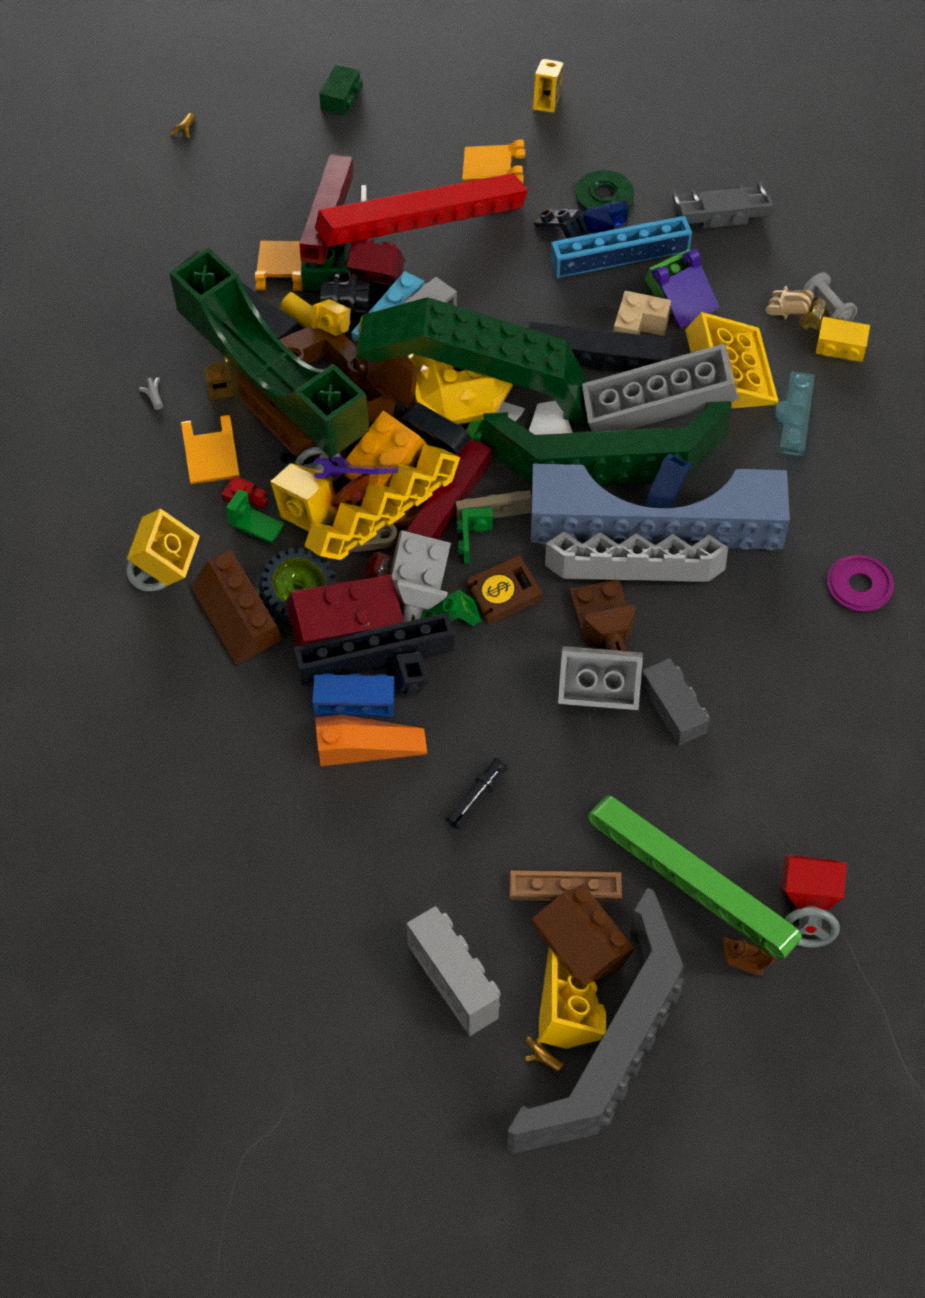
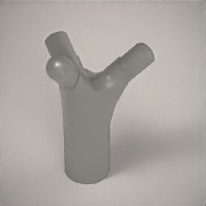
M157 377L154 382L152 378H148L149 387H139V391L146 393L150 397L155 410L161 409L163 404L158 393L160 378Z

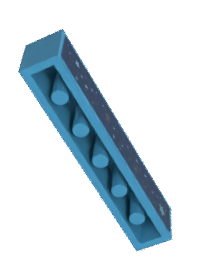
M681 216L551 242L550 262L556 278L680 254L690 249L692 231L686 217Z

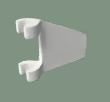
M556 401L537 404L529 429L530 432L535 435L573 433L569 421L563 419V411Z

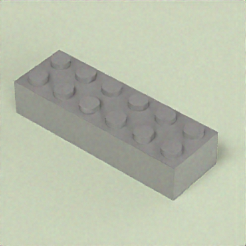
M725 344L582 384L588 423L592 432L631 430L704 410L706 402H732L739 400L731 360Z

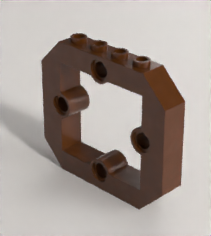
M306 327L279 339L294 355L306 364L326 357L353 381L370 401L367 403L369 428L382 411H385L393 418L395 417L397 400L368 383L362 373L357 372L355 367V359H357L356 346L343 333L335 336L319 328ZM239 371L237 396L293 455L299 456L309 448L318 447ZM363 436L340 451L339 454L356 447ZM320 454L312 455L310 458L318 459Z

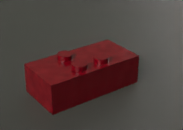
M392 575L292 591L286 600L296 646L404 622Z

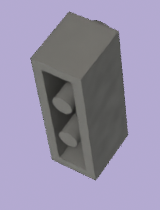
M669 658L642 670L641 686L678 745H682L707 733L710 722L709 713L706 708H701L694 689L691 686L688 687L685 683L679 666H675Z

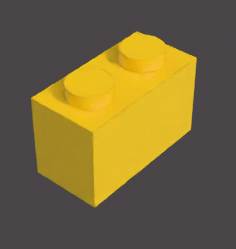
M823 317L815 354L863 362L870 325Z

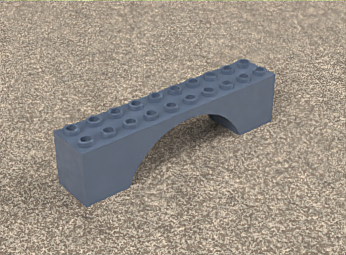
M533 464L531 543L546 544L562 532H566L583 544L601 532L618 545L637 533L654 545L674 534L690 546L695 545L710 535L728 548L776 550L783 549L790 522L787 470L736 469L726 485L712 496L700 502L677 508H649L626 502L610 494L593 480L584 465Z

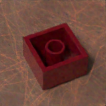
M364 239L352 242L347 268L351 274L358 273V279L393 285L402 275L405 258L394 243L383 242L381 245L374 243L371 239Z

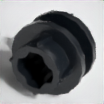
M336 272L334 279L322 280L321 302L330 299L350 308V320L356 321L357 314H367L370 311L371 284L367 281H359L358 273H352L351 281H342V274Z

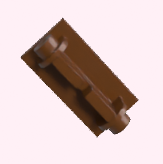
M727 937L722 938L724 945L723 955L726 965L759 977H764L763 968L775 963L776 958L767 950H758V947L748 944L742 939L734 941Z

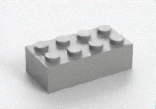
M435 906L407 923L408 947L470 1037L499 1019V996H501L497 985L493 981L488 982L484 976L485 970L481 962L477 958L473 959L468 953L469 947L465 939L461 935L457 936L452 930L453 923L445 912L441 914Z

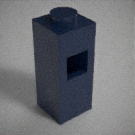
M672 454L666 456L663 459L644 507L674 508L693 464Z

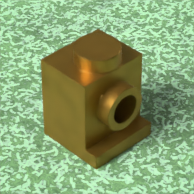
M213 362L210 366L204 367L210 400L234 396L228 363ZM226 383L227 387L213 390V385Z

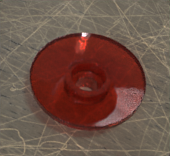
M362 474L352 480L332 498L330 505L336 507L340 506V503L351 502L353 505L359 503L365 497L363 491L370 482L372 475Z

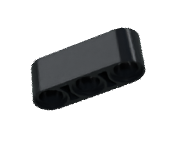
M417 402L413 403L398 419L400 423L419 435L427 445L442 448L456 456L471 440L469 433L464 428Z

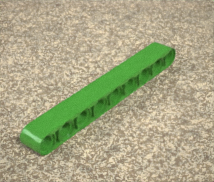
M605 796L588 814V819L598 830L759 947L767 950L773 957L784 960L802 940V935L796 927L614 797Z

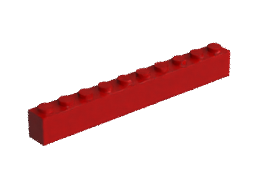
M514 173L325 208L318 211L315 230L329 247L520 209L523 207L528 189Z

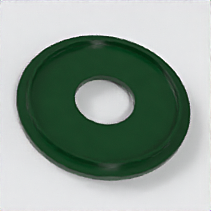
M597 170L587 173L578 181L575 195L577 201L586 210L596 214L609 215L621 212L631 204L634 197V188L629 179L618 172ZM606 185L613 188L615 193L611 198L602 199L596 196L595 189Z

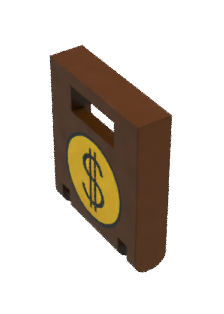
M521 555L515 556L465 581L466 586L470 589V594L482 615L485 616L488 624H493L543 600V593ZM522 573L530 586L524 590L516 579Z

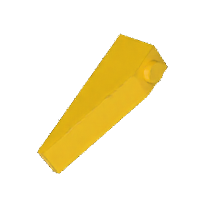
M550 947L548 948L539 1014V1042L567 1049L602 1040L606 1033V1011L604 1005L599 1004L596 996L598 989L595 982L580 987Z

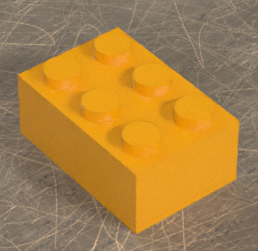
M382 411L369 428V432L362 437L346 460L352 465L395 467L397 463L413 467L420 458L424 444H427L419 435L385 411ZM347 473L344 476L366 492L368 483L389 487L393 473L379 475Z

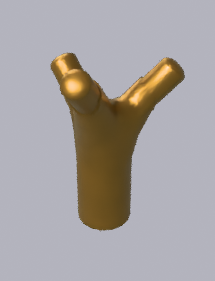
M188 113L179 125L174 126L175 129L170 132L171 136L184 132L186 138L190 139L189 127L194 122L195 115Z
M531 1037L525 1039L535 1055L526 1056V1062H542L556 1073L561 1070L564 1064L544 1048L542 1042H539V1038H536L535 1042Z

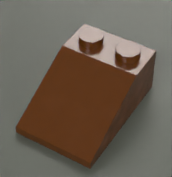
M407 355L381 360L380 364L361 358L355 359L357 372L362 373L368 383L408 407L415 403L417 369Z

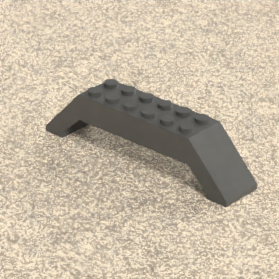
M646 889L634 910L630 933L637 937L645 964L570 1097L531 1109L522 1106L508 1130L507 1151L514 1154L597 1135L602 1126L608 1128L615 1115L614 1109L617 1101L622 1102L626 1096L631 1076L635 1078L643 1063L641 1060L644 1053L650 1052L656 1040L654 1036L658 1028L662 1029L666 1023L671 1004L675 1005L682 992L681 987L685 981V978L681 977L684 967L653 890Z

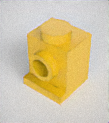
M330 299L313 305L312 328H320L335 336L349 330L350 308Z

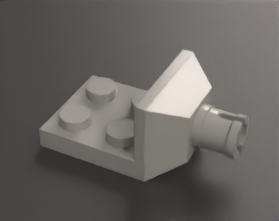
M400 531L390 575H392L398 602L400 605H403L402 617L404 622L420 619L423 610H429L447 597L448 592L441 591L440 589L451 543Z

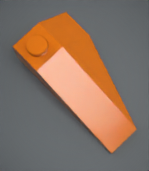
M343 714L315 717L320 766L427 754L424 728Z

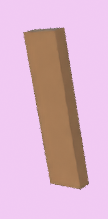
M510 871V900L553 901L563 892L584 884L597 902H621L622 875L621 872Z

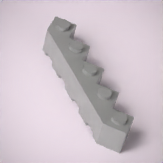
M562 532L546 543L545 566L563 579L709 582L725 570L728 547L710 535L695 545L690 546L674 534L654 545L636 533L618 545L601 532L583 544L566 532Z

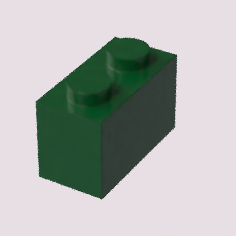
M335 64L319 93L320 110L345 116L348 109L353 107L357 93L361 92L363 87V81L360 80V70Z

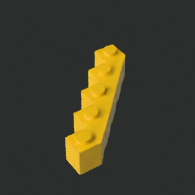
M424 444L416 468L396 463L395 467H398V472L393 473L389 487L368 483L361 507L340 502L333 526L312 522L304 546L319 556L342 560L349 555L348 551L356 545H363L376 536V531L386 524L390 526L403 517L407 509L413 505L418 506L431 497L432 492L441 485L445 487L451 483L460 457L442 448Z

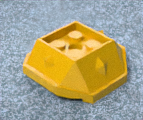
M416 354L408 356L417 369L416 402L428 407L457 425L482 420L483 413H497L513 386L512 383Z

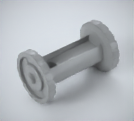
M822 272L813 276L805 284L803 290L813 292L814 298L831 315L830 318L851 322L857 314V307L851 302L844 304L829 287L831 278L827 273Z

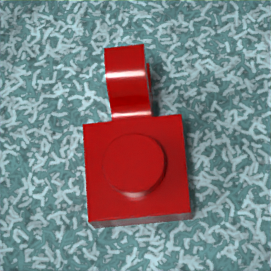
M235 476L232 477L222 493V498L226 502H230L239 489L247 492L249 503L259 508H264L268 502V499L264 498L267 494L265 490L256 488L255 483Z

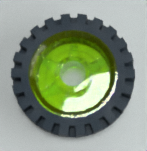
M289 548L285 553L282 550L278 552L276 557L270 558L262 571L258 591H260L259 597L263 600L266 609H269L271 617L276 615L277 621L280 623L285 620L287 621L286 625L291 626L286 600L292 591H298L292 586L293 584L302 586L303 590L337 584V579H334V570L329 569L330 564L328 561L323 562L322 556H313L314 552L308 550L307 553L304 552V548H298L297 551Z

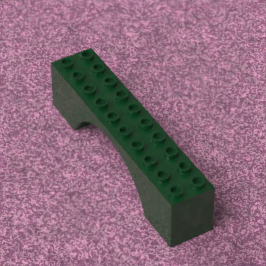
M209 247L169 272L177 311L330 458L369 432L366 394L334 364L325 370H321L306 364L294 355L265 323L249 298L239 275Z

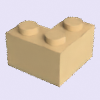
M625 291L614 325V332L640 335V332L664 336L669 320L671 300Z

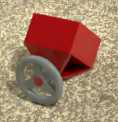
M784 854L781 889L797 909L788 914L785 920L792 924L795 920L799 919V926H796L801 935L807 934L819 937L818 939L802 938L797 944L798 946L807 948L822 947L834 941L840 931L839 922L827 910L844 898L846 863L840 860ZM822 919L831 925L830 932L822 929Z

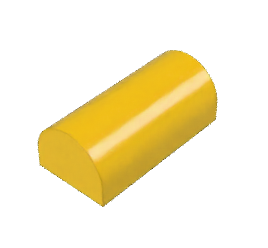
M290 292L283 299L280 310L297 321L303 328L311 327L313 306L293 292Z

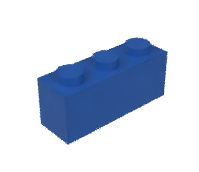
M332 673L314 675L312 702L314 716L343 714L365 717H394V676H387L385 674H377L375 676H362L360 674L334 675Z

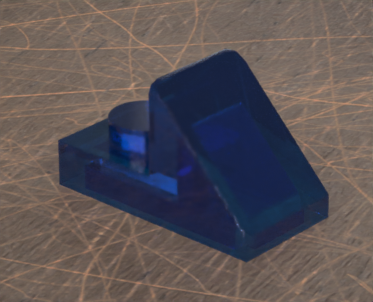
M626 200L585 210L583 211L582 218L589 233L595 234L614 230V225L627 222L629 206Z

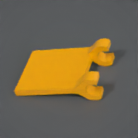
M515 140L509 145L465 147L462 181L469 182L514 173L524 184L523 167L514 166L511 168L512 156L517 159L525 158L524 140Z
M260 241L257 271L255 272L256 290L266 289V277L292 278L293 291H303L300 241Z
M230 415L220 416L222 431L193 435L191 421L181 422L190 484L231 479L233 476L240 477Z

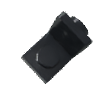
M566 208L562 210L545 209L534 221L535 227H561L566 239L584 236L589 233L579 210H568Z

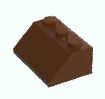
M584 884L563 892L530 921L580 987L621 969L635 949Z

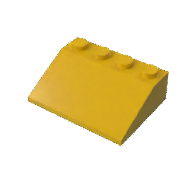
M701 312L685 329L690 351L693 353L725 344L731 360L739 400L731 402V409L776 405L779 401L760 329Z

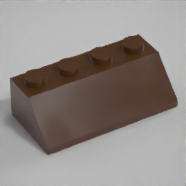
M230 549L209 560L192 583L191 588L234 663L237 665L281 642L282 639L277 625L232 550Z

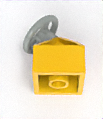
M312 447L303 451L297 457L295 464L290 463L270 481L281 518L308 532L312 522L330 525L337 515V499L333 482L339 477L330 475L328 478L317 479L314 477V473H323L324 467L322 464H315L314 461L311 464L302 465L305 459L316 454H320L319 458L328 459L329 456L319 447ZM337 453V454H336L335 456H333V457H342V456H341L339 453Z
M161 508L143 516L127 556L129 562L126 568V575L129 582L137 589L143 591H157L184 579L200 536ZM135 565L141 568L142 571L136 577L134 575ZM149 577H154L160 581L154 584L143 583Z

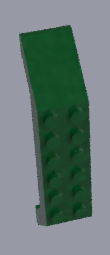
M429 297L362 315L360 319L356 351L357 358L380 364L381 360L416 354L551 395L563 411V419L581 425L588 423L582 384L587 383L588 380L569 344L564 339Z
M731 401L706 402L705 410L686 427L542 435H535L510 419L508 412L483 413V443L492 448V456L531 485L533 464L584 465L588 474L600 486L652 484L663 459L669 454L693 464L689 471V476L726 437L732 405Z

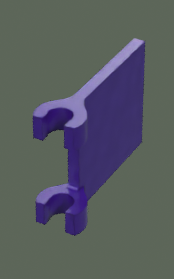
M697 249L689 250L682 254L685 263L689 267L669 277L666 266L651 270V274L661 287L665 299L671 300L670 310L679 329L692 323L701 312L709 314L720 308L702 269Z
M332 457L331 462L326 458L315 459V464H322L324 471L323 473H314V477L324 479L330 475L341 477L347 473L378 475L398 472V467L352 465L343 457ZM331 462H338L339 466H335Z

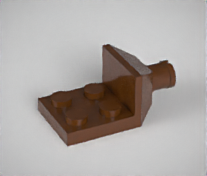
M620 580L569 589V596L583 641L600 648L606 647L607 650L628 651L625 643L634 630L636 607L635 605L627 606Z

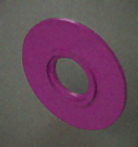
M851 555L841 558L832 565L827 576V587L831 596L843 607L858 612H869L883 607L890 600L894 590V581L888 568L880 561L869 556ZM857 574L865 575L871 580L872 587L866 592L855 591L851 588L849 579Z

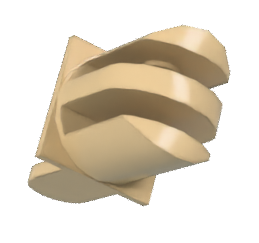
M785 286L784 290L773 291L772 298L768 302L769 305L766 307V313L773 316L783 315L785 320L789 314H807L814 294L809 290L788 291L787 286Z

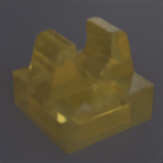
M822 298L812 302L808 313L802 315L799 325L804 329L812 327L820 331L822 318H830V314L825 309L827 302Z

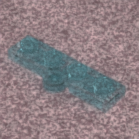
M794 371L790 373L787 400L779 402L775 410V417L783 422L779 453L804 456L814 374Z

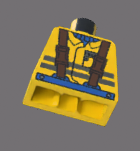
M546 59L541 61L535 73L534 110L555 112L562 87L564 65L562 62ZM551 90L549 96H546L544 91Z

